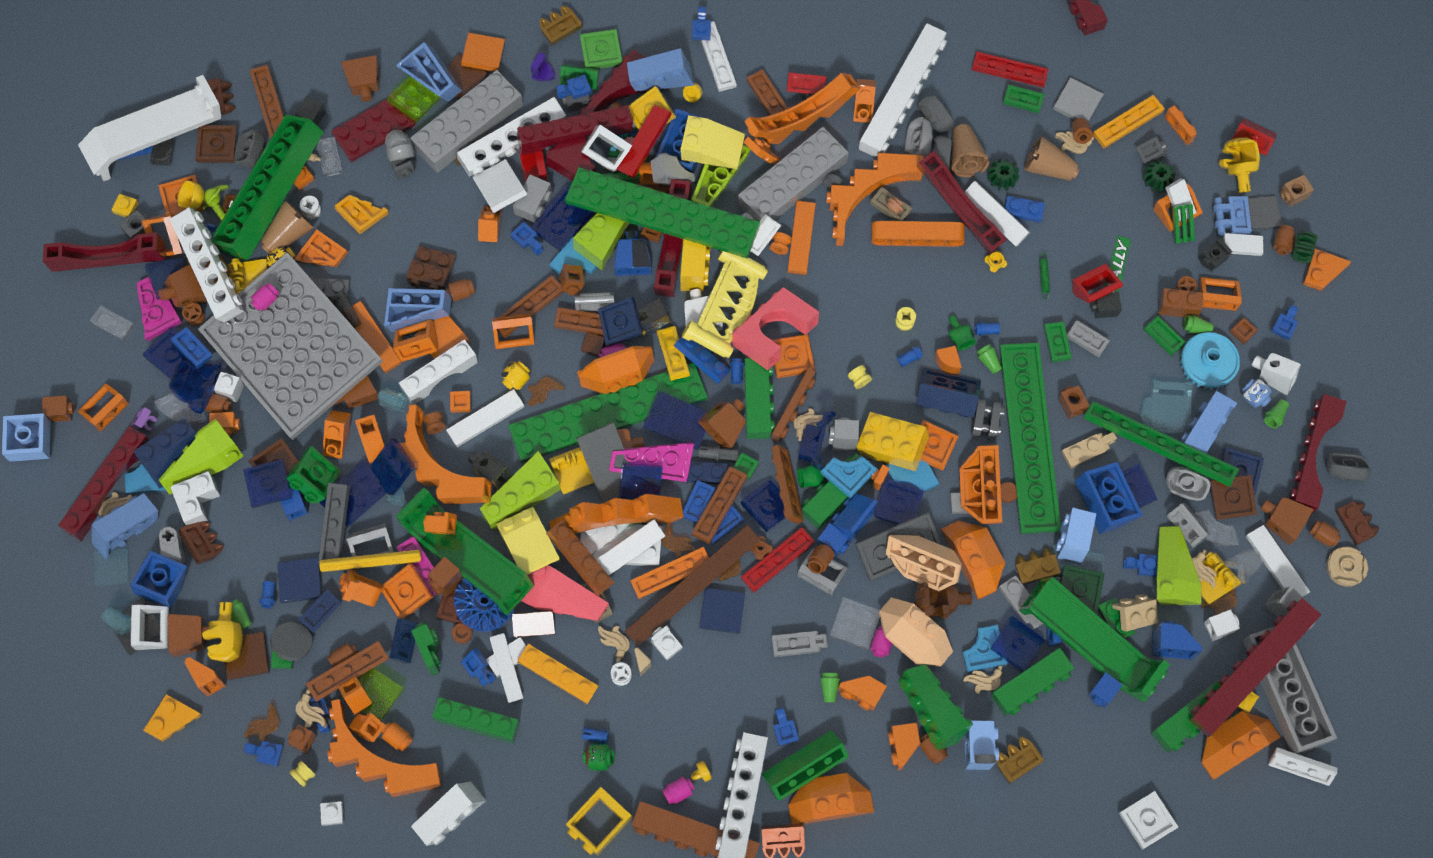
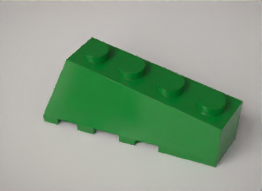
M923 664L907 669L898 679L901 689L908 697L911 707L914 708L921 725L924 726L930 741L934 744L937 751L958 744L972 727L973 723L970 719L966 720L962 716L963 710L959 705L954 706L950 700L951 695L948 691H943L940 688L939 680L928 666Z

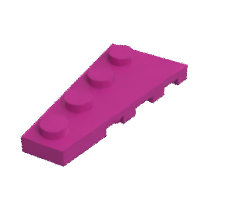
M694 443L625 448V450L612 451L609 471L687 482ZM616 455H624L625 459L630 462L633 470L614 467Z

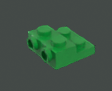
M310 446L305 450L299 462L293 466L286 479L290 482L292 489L300 490L305 495V499L308 502L317 504L326 498L328 483H334L341 471L314 447Z
M423 622L416 625L415 629L411 631L431 676L439 673L437 667L441 666L435 654L439 652L437 645L440 642L434 629H429L427 623Z

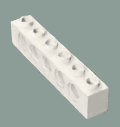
M555 97L460 150L457 152V159L469 177L472 175L476 176L489 165L492 167L498 164L501 158L505 156L510 157L516 153V150L519 149L518 141H510L508 137L512 135L517 137L518 127L543 123L540 121L542 117H547L550 121L566 118V114ZM500 145L502 148L499 151H495L492 149V146ZM483 154L485 159L478 160L476 155Z
M187 208L170 218L171 224L215 319L225 323L244 312L241 306L243 304L242 299L234 291V282L227 276V267L220 261L218 256L219 250L210 239L212 238L211 233L204 226V218L201 213ZM218 277L217 283L214 284L215 279ZM226 294L225 299L222 301L223 295Z
M743 732L742 740H737L735 751L739 752L738 759H733L731 770L735 771L734 778L730 777L727 790H731L730 798L726 797L724 810H727V815L721 819L720 830H723V835L717 839L716 850H719L718 858H745L768 737ZM751 755L754 759L747 760L744 756ZM747 774L750 779L744 780L740 775ZM742 793L746 796V799H739L736 795ZM739 813L743 818L735 819L732 814ZM735 833L739 838L731 839L728 834Z

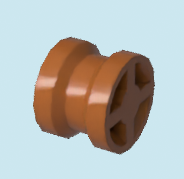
M1184 276L1179 279L1175 289H1186V291L1195 292L1197 283L1192 277Z
M192 302L184 306L182 314L189 325L199 326L203 323L205 313L199 304Z
M432 412L423 417L424 423L427 424L426 430L428 434H437L446 429L445 423L442 422V412Z

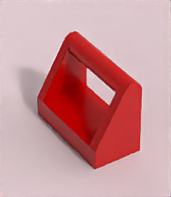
M1106 263L1073 280V293L1076 297L1087 303H1091L1123 287L1120 279ZM1106 282L1110 284L1092 294L1088 293V291Z

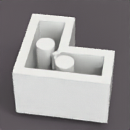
M209 471L171 486L186 526L201 521H208L202 503L220 496L215 480Z

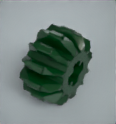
M1000 158L997 162L993 161L991 163V167L987 171L989 174L987 179L992 181V187L997 185L998 191L1002 187L1007 191L1009 186L1012 188L1019 180V168H1014L1015 162L1010 164L1008 158L1005 162Z
M1159 159L1156 163L1151 162L1149 167L1145 168L1143 180L1147 181L1146 187H1152L1151 191L1155 189L1159 193L1163 189L1167 191L1165 187L1175 182L1176 173L1172 172L1173 166H1167V161L1162 164Z
M1300 231L1298 233L1292 256L1293 260L1299 263H1310L1312 261L1318 238L1317 234L1309 231Z

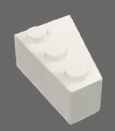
M472 782L458 783L411 827L426 846L438 845L446 838L445 835L449 831L456 829L461 824L460 822L471 815L486 799Z

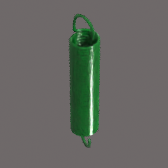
M1039 256L1042 294L1049 293L1048 259L1040 260Z

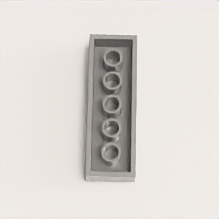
M496 70L410 138L413 149L438 173L457 158V152L483 138L523 106L522 95Z
M822 127L738 195V205L756 221L760 222L765 214L776 221L792 208L797 201L803 199L824 181L826 175L835 173L845 165L849 152Z
M1267 629L1247 636L1243 640L1246 650L1253 644L1257 647L1261 642L1259 637ZM1295 643L1263 678L1261 684L1290 752L1299 754L1328 744L1337 739V736Z

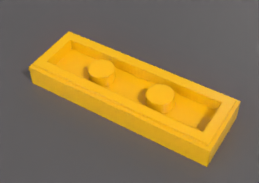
M672 326L656 330L670 380L690 376L684 354L674 346L679 340L676 327Z

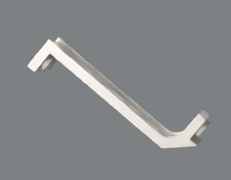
M203 75L196 77L197 85L193 90L93 128L78 144L93 174L100 175L103 182L111 178L108 167L113 161L221 119L220 105Z

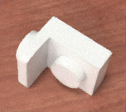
M668 626L664 628L659 627L652 633L651 643L666 661L683 648L670 632Z

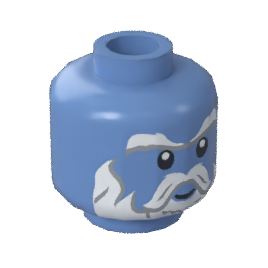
M1251 379L1242 388V397L1254 408L1260 405L1264 407L1271 401L1269 396L1272 390L1261 379Z

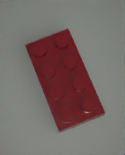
M395 94L333 129L331 133L352 163L385 144V138L390 131L402 130L406 132L416 126V124Z

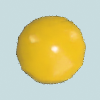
M185 181L179 191L178 206L183 209L191 208L196 210L204 201V190L196 182Z

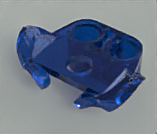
M189 361L180 362L174 370L169 383V389L181 402L188 403L194 412L202 414L213 395L214 386L221 372L222 362L203 364L198 369H195ZM210 381L207 387L201 388L203 383Z
M833 411L822 413L823 418L816 423L817 426L807 424L798 459L810 462L817 470L823 469L820 451L826 427L836 416V412Z

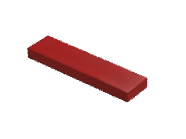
M977 51L972 66V71L1043 88L1049 70L1048 68Z
M657 105L653 106L631 144L632 147L617 167L618 172L633 179L635 178L672 115L670 111Z
M801 527L743 574L741 579L755 593L814 545L815 541Z

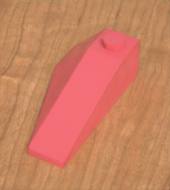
M549 565L528 574L534 587L521 600L539 611H553L556 614L573 615L578 618L599 621L609 605L608 602Z

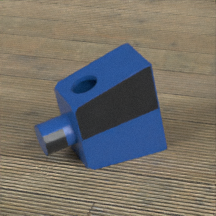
M635 230L627 231L626 239L618 241L614 265L615 276L652 274L646 240L638 239L637 231Z

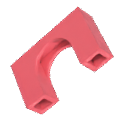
M784 287L779 292H775L767 303H763L756 313L750 315L745 323L740 327H736L732 333V346L766 370H769L781 359V346L761 332L764 325L773 321H783L807 335L819 322V311Z

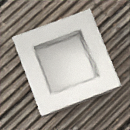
M342 801L320 804L322 826L344 824Z

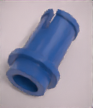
M982 321L975 323V334L980 337L984 334L999 335L1000 323H982Z
M912 346L911 350L897 356V360L900 366L904 368L915 360L919 361L923 354L918 346Z
M731 359L729 363L731 367L730 383L742 384L745 363H743V359Z
M264 581L262 583V597L259 599V603L262 608H273L276 602L274 600L276 583Z
M584 727L583 732L591 733V735L582 734V740L607 744L609 732L606 729L598 730Z

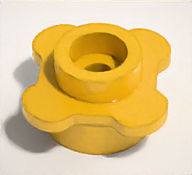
M995 251L984 259L985 263L989 265L991 272H997L998 269L1007 266V261L1004 260V256L999 251Z

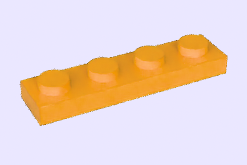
M1152 95L1094 131L1093 136L1105 149L1163 113L1165 108Z
M530 644L526 646L517 660L522 666L587 705L598 688V685Z

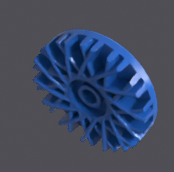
M464 578L455 590L454 607L460 621L472 630L480 632L496 630L505 625L514 612L513 609L506 616L500 611L494 601ZM488 599L489 601L488 603L483 604L481 603V600Z

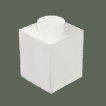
M221 372L213 390L216 394L229 397L230 401L237 403L244 384L239 377Z
M1231 610L1212 616L1204 622L1212 641L1233 634L1239 629V620Z

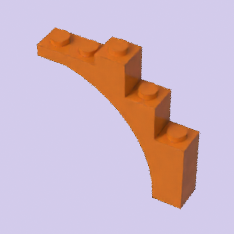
M840 73L827 86L803 102L767 117H749L744 122L752 136L762 137L769 144H780L794 130L805 131L819 117L830 118L860 90V87L851 74Z
M878 153L877 160H873V170L855 169L854 176H850L849 186L831 185L830 192L826 194V203H830L829 210H833V221H837L832 233V238L836 239V246L844 245L845 224L852 211L866 196L888 184L901 181H921L923 174L917 166L923 160L924 155Z
M409 405V411L406 414L407 431L404 434L406 443H398V450L395 452L396 462L404 468H417L415 473L417 481L424 486H437V499L444 504L490 503L492 483L485 477H467L452 473L444 469L435 460L428 449L423 434L424 411L417 405Z
M645 494L634 500L613 498L603 504L582 502L570 508V512L549 521V526L552 529L564 520L573 533L577 534L601 527L651 522L652 520H655L657 523L670 524L684 516L680 498Z
M341 700L331 701L332 707L329 708L331 720L335 721V727L332 728L334 740L338 741L330 743V749L327 750L329 762H333L336 767L359 763L355 765L357 777H361L364 782L387 777V780H384V787L386 793L389 792L392 797L442 787L439 767L436 763L427 765L397 764L382 759L368 751L355 739L349 730Z

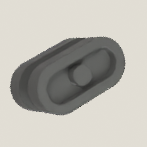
M979 398L973 419L972 436L980 437L982 431L987 432L988 439L995 440L996 436L1000 437L1002 425H999V419L1003 418L1005 410L1002 402L993 401L992 406L986 405V399ZM984 413L990 414L989 425L983 424Z

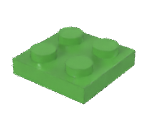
M617 29L580 34L585 68L601 69L622 64Z

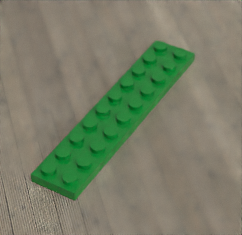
M580 167L565 198L567 204L747 259L760 228L759 221Z
M1039 343L1000 345L999 349L1020 534L1059 532L1061 523Z
M695 364L687 365L690 374L688 377L671 381L669 373L665 372L644 379L636 385L621 388L617 392L602 393L508 425L521 463L529 461L538 451L541 456L576 445L578 444L576 437L613 422L616 429H623L707 400L708 397Z

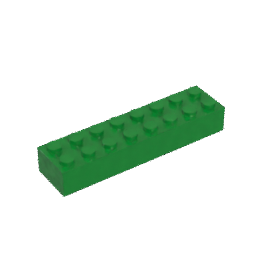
M285 114L211 238L212 243L223 254L248 260L253 254L255 247L262 239L265 230L272 222L274 215L282 205L284 198L291 190L297 176L301 173L303 166L310 158L313 149L324 133L310 119Z

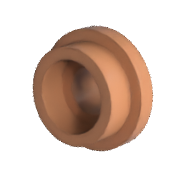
M889 197L886 206L896 215L899 212L902 213V202L896 197L894 199Z

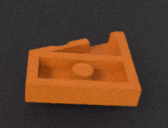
M748 136L744 141L757 156L770 164L773 162L776 165L781 161L770 149L771 145L766 140Z
M316 229L294 259L301 263L338 267L348 254V251Z
M1315 249L1303 285L1322 291L1350 265L1351 261Z

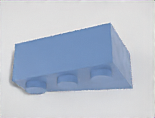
M425 42L396 65L447 102L462 91L435 50Z
M681 48L627 63L629 81L635 91L650 90L654 86L659 89L694 86L691 65Z
M389 288L384 326L391 332H394L397 329L425 320H436L450 316L452 297L445 290Z
M1216 391L1207 403L1205 401L1198 409V412L1201 414L1198 418H1193L1188 426L1191 428L1189 434L1185 432L1180 442L1207 453L1237 402Z
M144 493L140 496L132 497L125 505L115 507L110 514L105 517H99L93 522L92 544L104 559L107 560L111 557L109 553L118 546L123 548L126 545L125 540L133 534L138 536L158 520L157 508Z

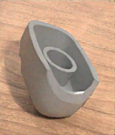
M919 117L909 124L905 140V152L909 155H924V159L931 153L933 134L930 121Z
M392 130L387 134L385 149L390 162L414 157V149L407 134L402 130Z
M1174 466L1167 473L1166 481L1170 492L1190 500L1201 501L1206 498L1211 483L1210 479L1205 475L1185 466Z

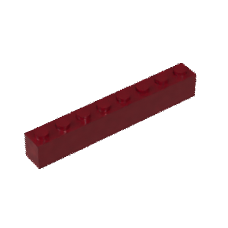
M1303 598L1298 602L1292 601L1286 608L1289 612L1284 617L1280 615L1272 623L1275 627L1271 631L1267 629L1259 637L1261 640L1259 645L1256 647L1253 644L1246 652L1248 657L1244 661L1239 659L1232 667L1234 672L1230 676L1226 674L1218 682L1221 686L1216 691L1212 689L1204 697L1207 700L1204 705L1198 704L1192 710L1191 714L1193 717L1190 721L1207 737H1210L1321 616Z

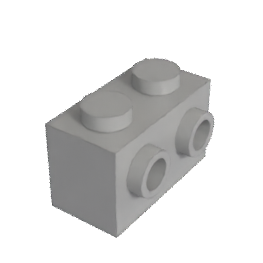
M529 175L523 186L527 195L515 201L513 210L515 215L535 223L537 218L542 216L546 201H550L553 191L551 190V183Z
M846 417L839 418L838 420L835 419L834 426H830L828 444H832V451L856 452L859 440V420H850Z

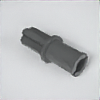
M700 445L699 458L716 459V461H719V459L738 460V449L720 448V445L718 447Z

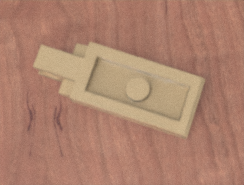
M1113 432L1105 436L1102 433L1096 434L1063 449L1061 453L1070 469L1105 454L1110 449L1109 445L1115 443L1117 437Z

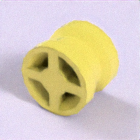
M909 307L901 308L897 312L896 326L904 331L910 330L916 320L915 311Z
M864 365L853 369L848 374V378L853 380L856 389L866 386L872 380V377L865 372L866 368Z
M302 761L298 763L296 769H292L289 772L303 787L310 778L316 776Z

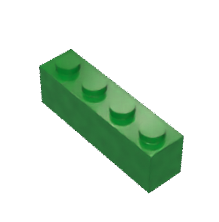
M745 358L747 439H770L771 432L775 429L774 420L770 418V413H774V401H770V395H773V383H769V376H773V367L766 370L751 358Z
M856 453L853 458L849 456L845 462L855 461L860 456ZM830 481L826 485H820L815 491L816 495L812 499L809 497L802 504V515L818 530L849 498Z
M1059 648L994 691L991 698L1004 716L1008 714L1013 716L1022 710L1021 705L1026 702L1030 705L1039 698L1037 696L1039 693L1044 691L1046 694L1055 688L1054 683L1059 680L1064 682L1072 676L1070 673L1074 667Z
M1218 680L1151 733L1167 753L1172 749L1176 752L1185 745L1183 743L1185 738L1189 737L1192 739L1200 733L1198 728L1190 721L1193 717L1191 712L1198 704L1204 705L1207 701L1204 697L1212 689L1216 691L1221 686L1218 684Z
M438 697L432 715L435 722L512 744L515 742L520 726L518 719Z
M830 730L761 775L768 789L780 801L849 758L843 742Z

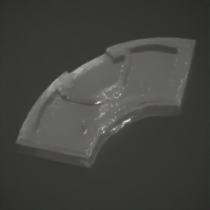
M173 393L154 401L160 412L170 420L178 422L185 418L189 424L207 421L198 401L184 403L176 399Z
M1210 510L1194 513L1210 533L1205 538L1207 541L1224 547H1237L1239 545L1234 526H1227L1217 522L1212 517Z

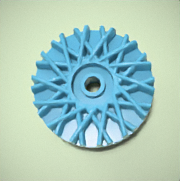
M1203 332L1190 338L1180 355V364H1182L1180 368L1184 369V375H1188L1186 379L1190 378L1193 380L1192 384L1197 383V387L1201 385L1204 386V389L1223 388L1233 380L1240 367V356L1235 345L1227 337L1214 332Z

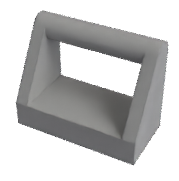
M614 292L580 293L575 295V307L578 311L599 314L598 309L615 303Z
M386 523L347 534V542L352 557L357 556L355 544L385 536L389 550L377 554L393 553L394 549Z
M813 548L799 568L797 576L833 595L848 567L834 559L831 561L829 566L840 572L834 582L821 574L811 572L807 566L808 559L815 550Z

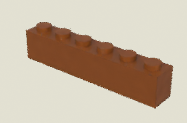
M641 801L632 822V828L635 829L634 832L639 835L646 836L650 834L655 836L654 839L656 841L675 843L674 847L682 850L687 848L695 850L694 854L706 858L707 855L718 858L719 850H716L718 837H722L723 830ZM728 834L731 839L739 838L738 835ZM748 839L745 858H755L760 843Z

